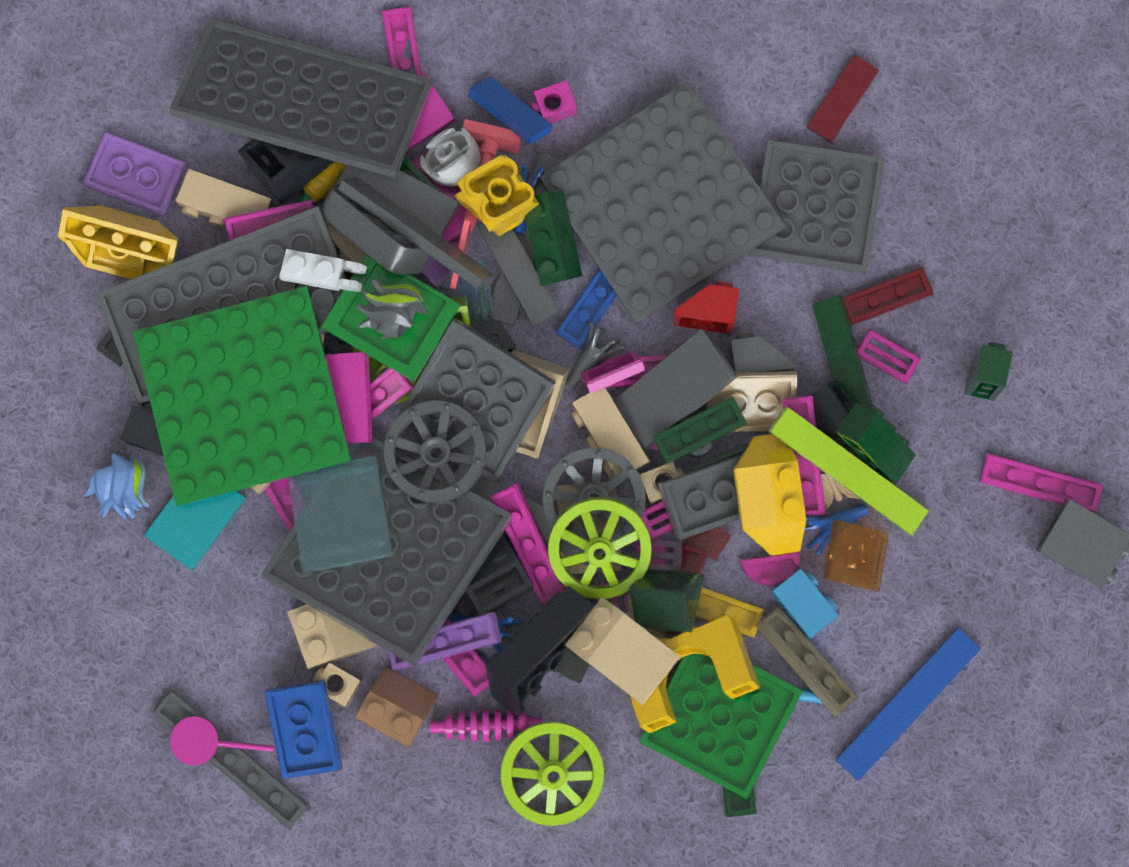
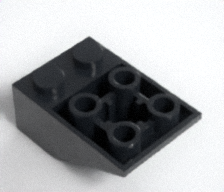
M251 139L238 150L249 170L280 204L335 162L256 139Z
M503 533L465 590L479 616L492 613L533 590V584Z

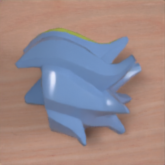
M112 453L111 466L99 469L92 474L84 497L96 494L100 503L99 512L102 513V518H105L110 507H113L123 519L126 520V513L133 519L136 517L133 508L139 511L140 507L145 506L149 508L150 505L143 497L147 472L141 460L134 455L130 457L131 460L129 462L125 458Z

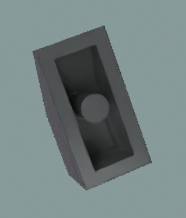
M743 333L736 335V339H732L730 342L732 367L735 373L794 371L795 369L794 362L761 336L754 337L753 333Z

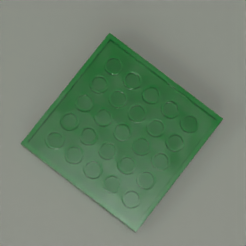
M307 286L133 332L176 506L194 503L352 461L311 295Z

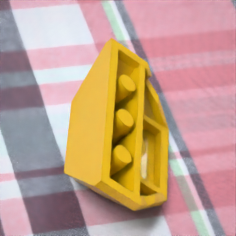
M102 205L64 207L62 211L58 237L63 242H66L73 254L85 267L127 279H134L174 263L178 238L159 221Z
M774 435L754 436L733 469L741 528L758 545L765 549L770 556L801 551L806 525V514L798 460L793 450Z

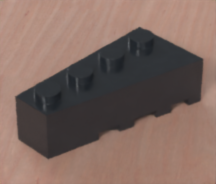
M567 586L561 593H556L551 598L549 605L541 613L534 614L528 625L520 633L514 634L507 646L499 654H494L487 662L485 669L491 696L518 717L525 709L521 704L529 694L535 697L542 689L540 683L547 672L552 671L555 673L560 667L566 649L571 651L565 644L595 605L570 586Z

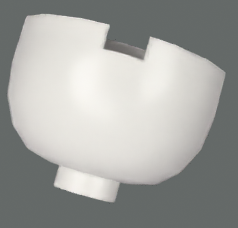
M450 128L439 133L427 144L426 147L429 151L426 156L421 155V167L437 184L448 187L458 186L457 183L466 174L479 167L481 161L479 146L465 128H461L462 131L457 132L454 128Z

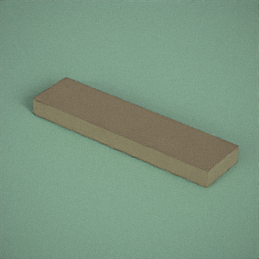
M779 606L755 625L834 717L838 716L858 698L855 692Z

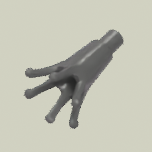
M593 321L589 322L590 328L585 347L571 369L573 371L565 383L572 390H575L582 380L580 375L582 372L598 366L610 355L620 350L623 351L626 348L622 344L610 350V348L619 344V339H611L599 348L598 344L603 335L604 328L595 327L594 333L595 323Z

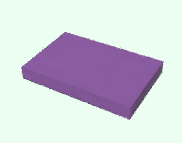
M105 131L82 184L85 187L165 217L187 163Z

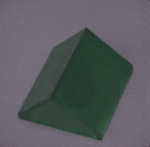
M647 569L645 575L637 579L630 586L634 621L643 628L692 632L705 575L696 572Z

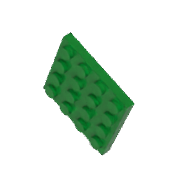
M691 654L683 657L666 689L677 722L652 733L644 731L639 743L729 791L748 799L803 691L752 665L760 688L731 699L723 692L711 657L703 654Z

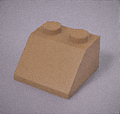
M386 666L369 691L355 718L411 748L439 695Z

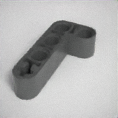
M339 185L332 186L321 208L324 219L388 271L395 274H418L422 272L430 257L429 254L341 193L338 189Z

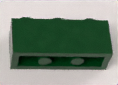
M563 189L534 195L539 204L525 215V220L541 286L582 277Z
M989 342L988 345L983 344L971 361L965 395L994 401L1006 387L1013 351L1007 350L1006 345L1001 343Z
M856 402L836 430V433L867 466L886 480L896 484L916 456L908 447L910 442L895 432L897 430L896 426L883 419L884 413L871 404L865 407Z

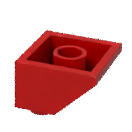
M718 281L715 285L709 284L675 309L673 326L731 334L735 321L739 289L733 288V284Z

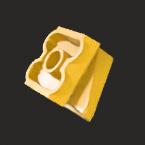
M500 155L466 174L457 183L462 191L454 195L456 200L487 227L489 232L493 231L497 236H501L519 226L523 222L525 215L539 204L534 197L533 188L524 182L518 173L516 163L508 158L507 155Z

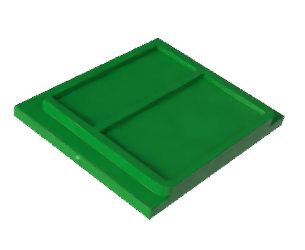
M366 253L360 263L367 266L365 274L354 273L350 279L362 284L361 292L363 289H366L373 294L375 293L371 283L373 279L380 280L385 286L410 284L419 290L428 313L425 315L415 312L412 321L413 325L400 338H386L382 341L383 333H378L375 331L376 329L371 327L359 328L358 324L369 318L356 307L358 304L370 306L361 292L343 290L321 328L415 382L461 305L409 274H395L388 271Z

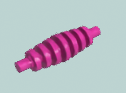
M489 708L482 709V719H477V710H471L470 720H465V712H459L458 720H453V714H446V719H443V721H430V733L447 734V739H453V733L459 732V740H466L465 732H471V741L478 742V732H483V741L490 742V731H495V739L499 741L502 740V731H507L508 739L514 738V730H520L521 732L534 724L541 723L542 717L528 718V716H525V712H522L519 718H513V713L507 710V718L501 719V710L495 709V719H489Z

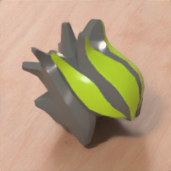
M378 279L371 280L375 289L374 294L366 289H363L361 292L370 306L356 305L361 312L369 317L358 324L359 328L371 327L376 329V332L383 333L382 341L386 338H400L413 325L412 321L415 312L425 315L428 313L417 288L410 284L385 286Z

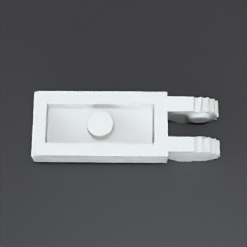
M286 249L279 278L287 282L336 291L343 289L361 292V283L355 280L342 279L344 271L365 274L367 266L357 262L345 261L344 259Z

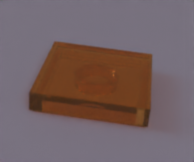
M833 520L823 580L879 592L889 533L840 520Z

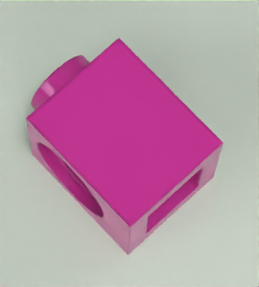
M567 80L534 91L535 101L530 102L531 108L549 123L577 114V106ZM549 99H556L561 105L557 109L551 110L544 104Z

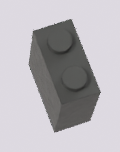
M1065 499L1036 551L1098 587L1103 588L1105 583L1110 585L1115 578L1118 569L1114 567L1120 557L1125 559L1129 554V533L1076 502Z

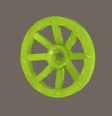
M607 497L587 498L568 507L554 523L549 537V560L555 575L566 587L570 586L580 595L587 598H613L631 590L645 575L651 559V538L642 517L627 504ZM590 511H611L602 534H598ZM579 515L582 516L589 536L588 540L566 529L567 525ZM621 515L631 523L635 530L612 540L611 536ZM560 538L585 551L560 557ZM638 539L640 540L641 551L639 559L615 552ZM601 548L605 551V553L603 555H597L594 551L596 549ZM586 561L589 562L580 581L573 577L565 568ZM615 562L634 569L627 577L618 581L610 563ZM598 567L602 568L609 585H589Z
M547 721L526 728L510 742L502 758L500 778L504 794L517 813L537 824L557 826L577 820L592 808L602 790L604 766L598 748L586 733L567 723ZM550 734L549 759L545 760L529 741L540 735ZM559 734L566 735L579 742L562 761L559 760ZM521 748L539 766L538 769L512 767L514 759ZM586 750L591 759L593 770L567 771ZM551 771H556L559 775L557 779L549 780L548 774ZM512 777L537 779L539 781L518 797L512 784ZM592 780L590 788L583 799L567 784V781ZM544 789L547 790L545 813L534 810L526 805ZM557 790H560L575 806L566 811L555 813Z

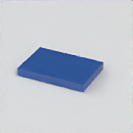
M325 680L266 689L264 693L282 779L341 770L343 765Z

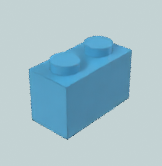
M800 569L774 589L771 594L799 630L810 640L839 617L835 612L839 608L829 595L823 597L817 589L819 583L809 571L804 573Z

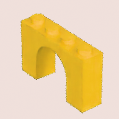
M729 614L714 616L709 620V623L700 627H688L681 632V635L671 639H659V641L680 656L678 661L691 654H703L711 657L723 692L731 699L760 688L738 623ZM668 674L644 705L630 696L639 726L648 733L677 722L666 690Z

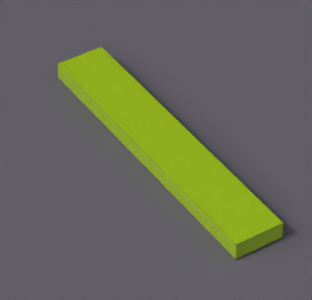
M785 407L768 432L909 535L914 534L929 512L789 407Z

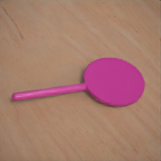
M196 716L181 720L174 727L170 738L173 754L178 760L188 765H200L209 761L216 753L218 746L271 752L275 750V747L272 745L219 740L214 725L207 719Z

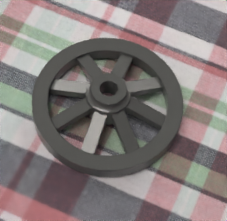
M426 401L404 411L391 425L384 443V461L393 482L408 496L430 503L449 501L467 492L480 477L487 454L485 437L475 418L462 407L446 401ZM441 413L436 437L431 436L421 416ZM453 416L462 421L467 427L446 442L450 417ZM411 422L414 423L424 440L422 445L400 438L404 429ZM473 436L475 445L474 456L452 452ZM396 447L419 454L421 457L398 467ZM442 451V454L439 458H433L434 452ZM452 462L471 465L466 475L460 481H457L448 464ZM428 466L420 488L414 486L403 477ZM437 469L442 471L450 487L430 490Z
M585 448L565 456L551 470L543 490V508L551 528L558 519L553 499L579 502L587 499L594 493L599 495V497L619 500L634 508L642 517L645 508V490L642 479L635 467L620 454L603 448ZM586 459H594L591 485L586 483L573 467V464ZM606 460L617 465L622 471L602 487L600 486L602 462ZM564 471L567 472L579 487L581 493L555 491L558 479ZM629 478L633 486L635 499L612 497L608 493L625 479ZM606 510L590 511L595 527L597 514L600 513L607 522L611 512ZM579 515V516H577L576 518H574V519L567 525V527H568L572 522H574L577 518H579L581 515ZM629 521L624 527L617 522L614 529L616 534L612 535L611 539L615 540L635 529ZM586 530V538H585L586 540L589 539L587 530ZM561 538L562 540H564V541L567 542L568 544H570V545H572V546H574V547L579 548L578 546H576V545H574V544L568 542L567 540Z

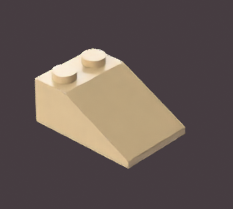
M513 350L511 352L513 355L557 382L516 451L539 459L559 405L570 368Z
M603 597L565 644L577 656L642 705L645 704L680 658L674 651Z
M304 605L287 612L305 663L310 671L378 646L309 605Z

